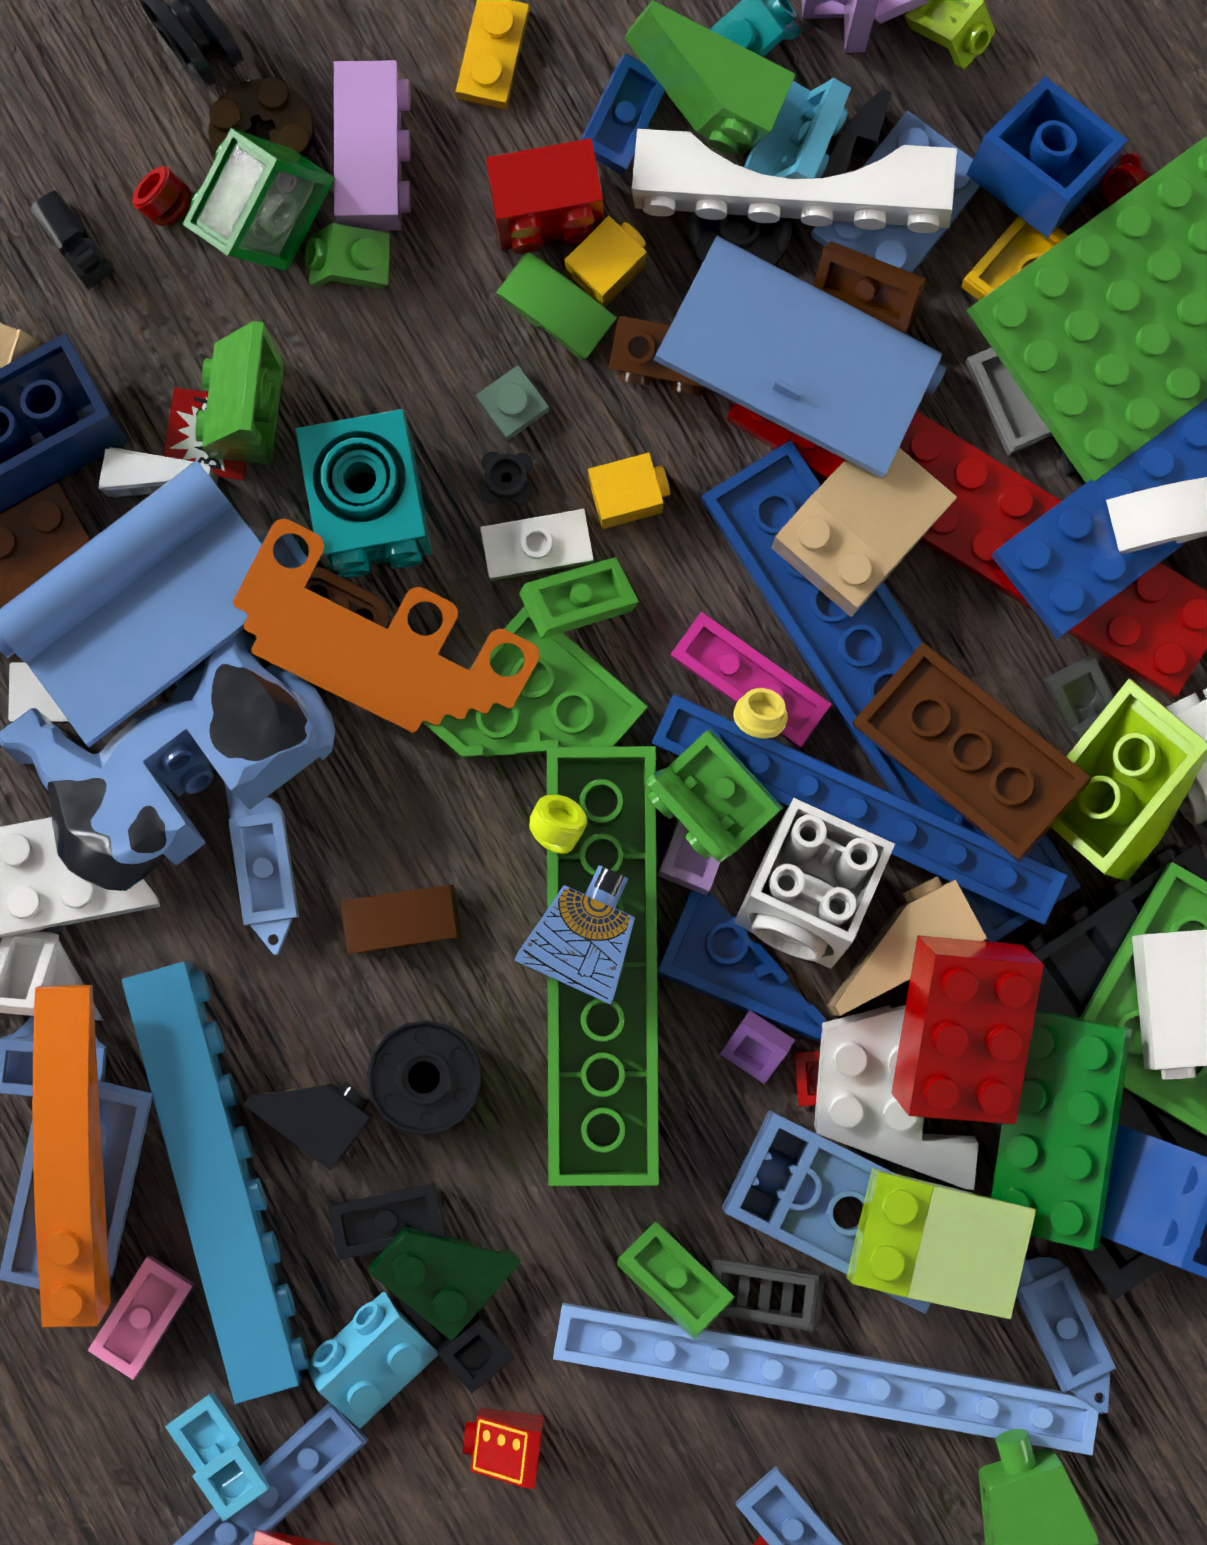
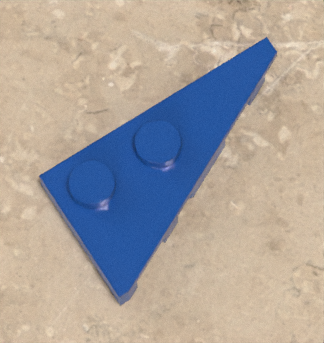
M691 890L657 975L748 1013L751 1010L767 1022L821 1044L822 1023L827 1022L826 1018L813 1004L809 1005L788 981L789 976L760 944H756L749 937L747 930L734 924L736 916L732 917L710 891L707 895H703Z

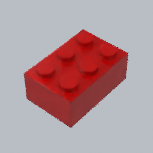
M917 935L891 1094L908 1116L1016 1124L1044 964L1024 945Z

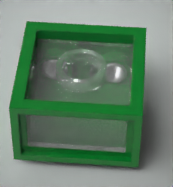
M231 128L226 139L219 145L215 154V161L201 188L192 198L191 208L183 225L227 256L287 271L335 177L289 147Z

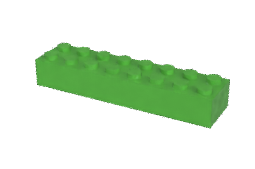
M655 746L547 747V795H561L570 798L584 810L587 816V826L571 852L557 854L547 850V909L564 885L586 894L597 867L600 865L628 878L616 909L635 917L611 1005L548 976V1186L659 1185L656 807L648 797L652 790L646 783V780L656 772Z

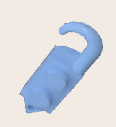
M225 783L230 817L228 820L243 925H250L274 955H279L293 918H299L284 812L280 804L268 797L249 810ZM272 935H277L279 938L278 943L275 945L270 943Z

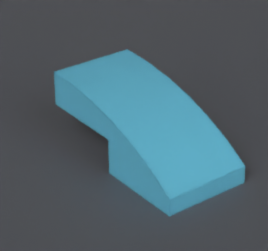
M214 1392L208 1394L165 1426L196 1471L192 1477L223 1522L270 1488L251 1450Z

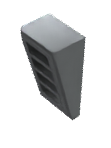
M713 1259L711 1275L728 1291L730 1274L740 1275L737 1304H730L719 1316L810 1331L819 1327L826 1280L825 1272ZM753 1277L761 1278L758 1307L749 1306ZM775 1281L783 1282L780 1310L771 1309ZM797 1284L806 1286L803 1312L794 1311Z

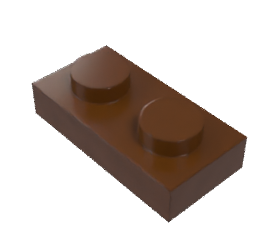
M831 241L823 248L813 286L893 328L907 333L914 325L927 279Z

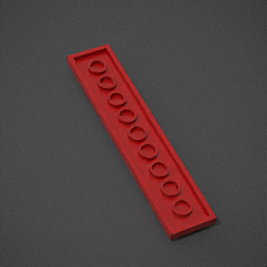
M736 402L727 415L726 420L774 450L791 440L811 472L824 481L846 460ZM916 411L899 448L957 497L920 541L1034 611L991 556L998 548L1059 504L1061 500ZM1160 562L1067 633L1166 695L1175 698L1207 649V591Z

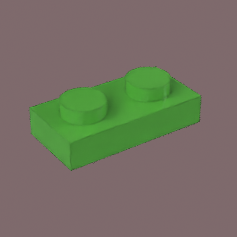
M616 557L525 583L519 593L541 639L632 612L639 602Z
M656 1221L618 1258L616 1264L694 1340L711 1325L734 1299V1296Z

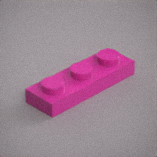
M703 612L698 615L670 654V658L735 704L748 691L755 688H766L779 694L785 702V709L788 715L785 729L779 735L798 749L801 748L831 706L830 702Z

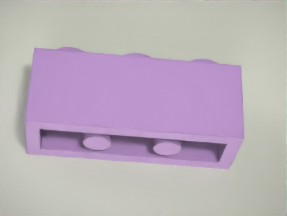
M397 60L334 61V216L337 224L374 231L402 230V213H411L410 181H402L401 162L411 161L410 130H401V111H410L411 108L410 80L401 79Z

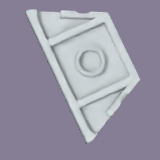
M52 817L0 827V938L39 931L59 925L64 926L160 907L159 898L144 879L127 891H117L93 885L71 873L57 854Z

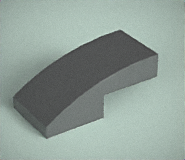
M1087 656L1043 679L1075 744L1078 743L1114 698L1096 658L1092 656Z

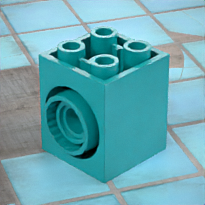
M403 409L295 428L313 532L321 536L324 541V550L320 560L328 571L332 573L338 572V576L342 578H353L370 573L369 566L390 562L393 569L408 568L421 564V556L433 554L412 436ZM365 481L375 482L373 488L363 494L354 493L355 488L360 483Z

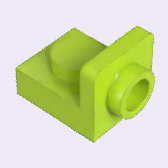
M928 0L927 4L908 11L904 16L910 29L948 48L954 64L962 69H966L977 55L985 51L991 41V37L995 33V28L983 0Z

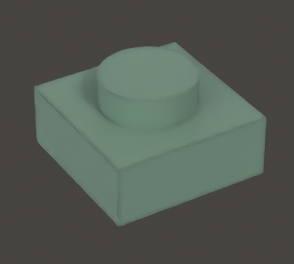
M518 365L475 395L477 402L506 441H509L549 412V406Z

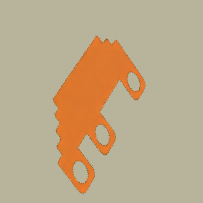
M279 519L272 524L233 600L234 607L247 613L248 617L244 623V629L256 635L257 639L251 648L252 654L412 733L418 730L422 721H427L436 726L439 725L444 715L449 714L460 720L464 719L468 710L472 708L486 714L494 703H498L508 709L514 706L539 660L540 654L535 644L508 630L496 629L489 634L473 666L468 670L438 655L458 617L457 607L452 602L425 588H412L407 592L389 628L386 629L304 588L323 553L324 541L318 534L289 519ZM285 534H297L308 544V558L304 564L297 568L283 567L274 557V544L279 537ZM424 601L438 606L443 615L442 625L439 630L427 636L415 633L408 624L410 609L415 604ZM503 643H511L518 646L524 654L522 669L517 674L509 677L498 675L490 665V655L493 649Z

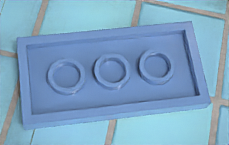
M98 1081L111 1289L153 1093ZM32 1119L0 1269V1280L39 1289Z

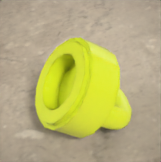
M546 795L538 800L530 816V831L534 838L547 850L557 854H566L573 850L587 826V816L584 810L570 798L561 795Z

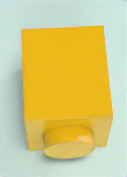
M608 216L564 260L565 274L579 288L603 307H606L646 267L647 251L643 248L646 242L630 224L624 222L620 226Z
M650 452L588 469V481L602 529L663 513L664 504L662 498L671 495L663 465L653 467Z

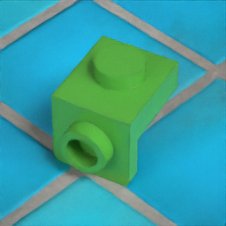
M331 223L312 234L305 249V265L309 269V284L321 287L331 281L374 289H381L387 286L390 234L337 223Z

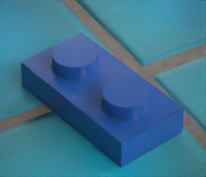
M626 53L619 59L580 139L591 138L595 160L619 174L627 170L635 153L637 129H647L665 91L644 63Z

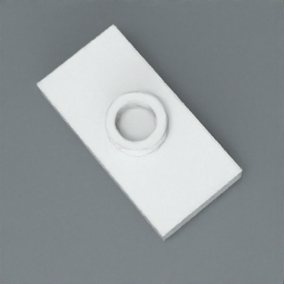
M584 509L480 527L490 581L594 563Z

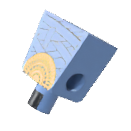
M598 865L586 894L564 885L522 945L514 960L611 1005L635 917L616 909L628 878Z

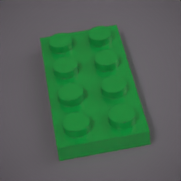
M1039 1010L1035 1012L1016 1124L1002 1123L991 1198L1036 1209L1030 1235L1032 1237L1091 1251L1098 1249L1100 1246L1132 1033L1131 1028Z

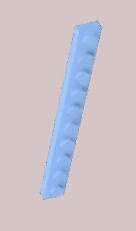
M562 1303L553 1354L554 1360L996 1438L1008 1430L1024 1429L1028 1431L1031 1445L1092 1455L1099 1415L1098 1411L1075 1394L709 1328L694 1340L676 1322L569 1303ZM1094 1397L1097 1403L1101 1402L1097 1397Z

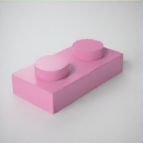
M151 1255L146 1257L88 1351L134 1380L138 1377L194 1288L195 1283Z

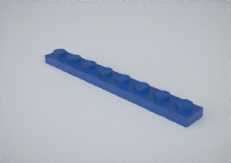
M673 694L652 740V744L680 756L705 731L711 729L778 802L789 806L793 798L798 799L895 844L891 854L949 881L956 880L958 885L1045 925L1068 876L1067 873L1028 855L1018 863L988 837L773 738L763 739L750 736L743 732L735 721L677 694Z

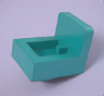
M742 0L709 29L762 57L783 39L794 40L801 34L800 29L793 20L797 17L796 11L788 0Z

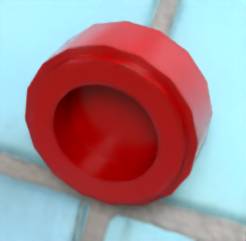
M162 166L153 169L141 180L133 194L132 204L136 210L154 224L168 226L174 224L185 214L190 205L191 192L180 177L168 167ZM176 201L175 205L168 212H166Z

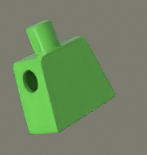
M1012 1429L998 1435L996 1443L1001 1461L985 1465L979 1469L985 1545L1099 1544L1088 1516L1053 1448L1046 1447L1033 1451L1028 1431L1024 1429Z

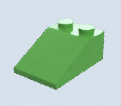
M653 0L628 29L624 38L662 85L667 95L694 130L708 138V144L712 148L727 155L733 156L738 153L743 156L771 132L796 75Z
M252 321L215 342L213 359L206 358L204 360L202 389L209 392L206 411L199 410L197 414L195 436L197 442H202V448L209 458L272 465L284 361L264 322Z

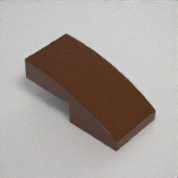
M443 885L340 901L347 954L462 938L454 885Z

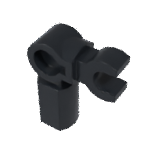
M56 190L47 193L33 203L29 208L30 212L88 290L114 272L112 266Z

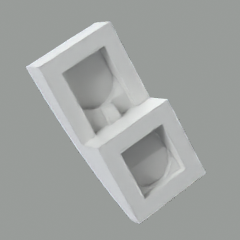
M1207 477L1154 487L1106 500L1121 555L1174 540L1179 544L1207 536Z

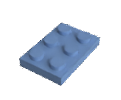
M907 110L863 167L883 159L902 145L957 147ZM957 148L950 226L981 188L979 184L966 175L973 159L959 148ZM833 221L828 226H815L811 237L823 247L833 241L914 273L949 228H939L938 231L933 233H917L909 230L904 225L886 224L882 229L867 230L856 227L854 222Z

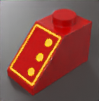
M480 1408L477 1414V1421H466L462 1455L472 1456L471 1472L522 1488L535 1489L544 1415Z

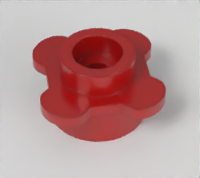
M1133 152L1124 154L1121 157V164L1109 170L1103 178L1102 192L1110 205L1149 178L1148 172L1142 167V160L1138 154ZM1128 180H1131L1133 184L1132 188L1129 186Z

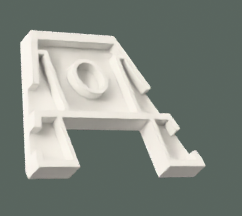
M888 1005L822 1023L814 1121L816 1134L958 1187L974 1190L978 1153L976 1137L922 1134L924 1117L908 1116L891 1094L906 1005L891 1008Z

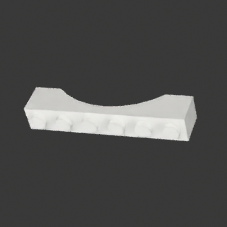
M637 129L631 190L635 208L643 209L645 213L653 216H670L674 214V211L695 212L698 217L710 220L723 219L727 214L747 215L750 220L759 223H774L779 221L780 218L801 219L804 224L810 226H828L833 221L854 222L856 227L867 230L882 229L886 224L904 225L909 230L917 233H933L938 231L939 228H950L957 148L902 145L883 159L853 172L827 178L788 179L763 175L735 165L710 150L691 132Z

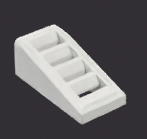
M109 447V449L105 450L99 489L106 496L114 498L152 494L193 462ZM200 463L217 485L218 476L209 464Z

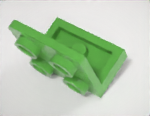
M711 729L705 731L668 767L654 772L646 780L647 785L652 790L648 794L650 801L667 818L671 819L675 815L690 831L685 835L687 841L706 860L713 857L718 862H722L737 852L783 809L780 803Z

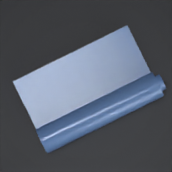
M716 236L653 359L882 479L888 472L924 393L932 395L946 371V367L939 363L942 353L719 236Z
M195 460L0 608V651L6 658L16 653L29 666L84 743L90 747L244 630V623L248 617L247 613L234 607L233 600L262 543L201 464Z

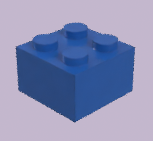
M1044 76L984 136L966 175L1045 237L1049 238L1102 183L1106 173L1113 168L1128 139Z

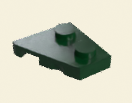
M404 1226L370 1265L369 1272L443 1335L453 1341L521 1263V1260L516 1253L510 1250L503 1249L501 1252L472 1245L471 1241L453 1237L446 1239L434 1237L430 1232Z

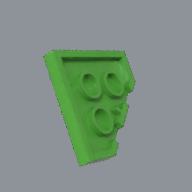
M524 606L504 629L535 644L540 656L514 706L508 709L498 703H494L486 714L472 708L468 710L465 718L460 720L449 714L444 715L441 723L437 726L427 721L422 722L462 758L547 753V747H615L646 712L648 706L564 633L541 639ZM500 644L493 649L490 655L491 668L500 676H513L522 669L524 654L514 644Z

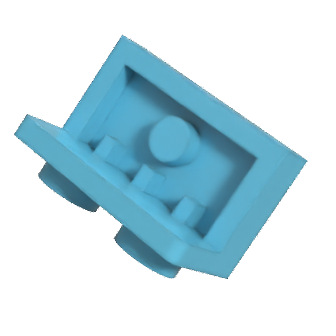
M832 78L810 91L793 81L771 132L751 148L744 168L763 175L788 179L820 178L829 161V155L825 152L830 139L839 132L846 120L848 109L844 105L851 87Z
M382 1292L372 1302L363 1305L356 1312L353 1320L333 1339L325 1341L317 1348L313 1358L309 1360L310 1368L307 1370L318 1392L360 1429L435 1359L438 1354L432 1342L399 1311L393 1299L386 1292Z

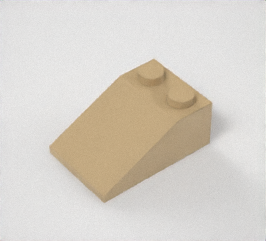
M898 448L883 479L845 460L775 536L771 548L852 618L957 497L901 448Z
M937 876L903 893L907 903L894 910L827 1004V1008L832 1016H841L909 980L917 935L976 941L987 939L956 880L942 885Z

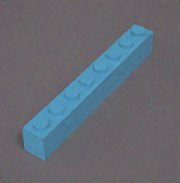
M183 961L123 978L121 980L151 1093H153L155 1108L234 1404L299 1386L305 1379L303 1370L310 1368L309 1357L303 1338L301 1336L294 1338L288 1317L295 1315L294 1301L288 1284H279L274 1264L281 1262L280 1249L274 1232H265L260 1211L267 1209L266 1198L260 1179L251 1180L246 1159L253 1157L247 1129L245 1126L237 1127L232 1106L239 1104L238 1094L232 1075L230 1073L223 1075L217 1055L223 1053L225 1048L220 1028L216 1021L209 1023L203 1003L211 999L206 976L202 969L195 971L193 962Z

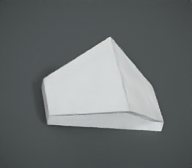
M33 931L2 938L0 943V1013L34 1016L35 988L37 986L84 985L61 945L58 934ZM94 1004V1020L104 1021Z

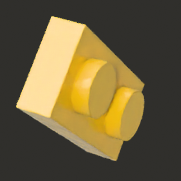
M513 0L476 1L455 91L457 99L507 110L530 13L529 4Z

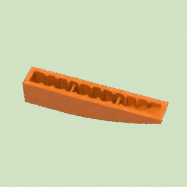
M93 985L37 986L35 988L32 1113L35 1225L42 1328L98 1326L111 1304Z

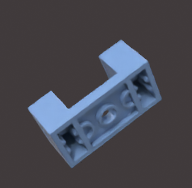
M769 1110L722 1205V1209L725 1214L847 1274L858 1225L853 1228H843L837 1225L833 1217L834 1206L841 1198L848 1196L858 1198L864 1204L872 1168L887 1172L891 1171ZM882 1292L926 1314L931 1304Z

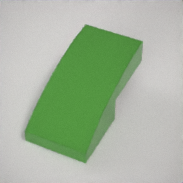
M530 252L524 254L495 293L534 327L543 328L580 360L586 359L617 318L581 288Z

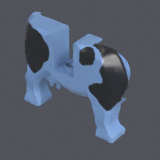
M244 629L205 659V666L200 662L191 669L193 673L187 678L183 675L174 682L177 688L169 703H161L135 716L108 742L100 753L91 754L76 745L70 736L58 726H55L37 708L29 709L0 731V745L19 764L33 763L35 765L39 779L50 793L52 825L57 854L67 869L84 881L101 888L127 891L144 879L165 857L177 866L206 844L166 785L178 797L185 792L195 794L209 786L213 780L212 771L216 769L229 789L250 810L320 757L323 761L332 752L335 727L332 715L317 690L307 680L252 654L251 648L257 638L256 635Z

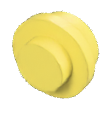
M755 688L748 691L737 701L733 713L735 723L743 732L763 739L773 738L781 734L788 720L785 702L782 697L766 688Z

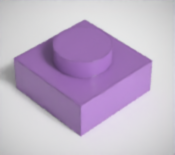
M749 1010L726 1042L720 1055L765 1084L784 1059L795 1040Z

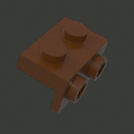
M626 316L618 318L609 369L620 371L619 380L650 386L651 377L672 381V391L702 396L703 387L705 386L653 360L671 325Z

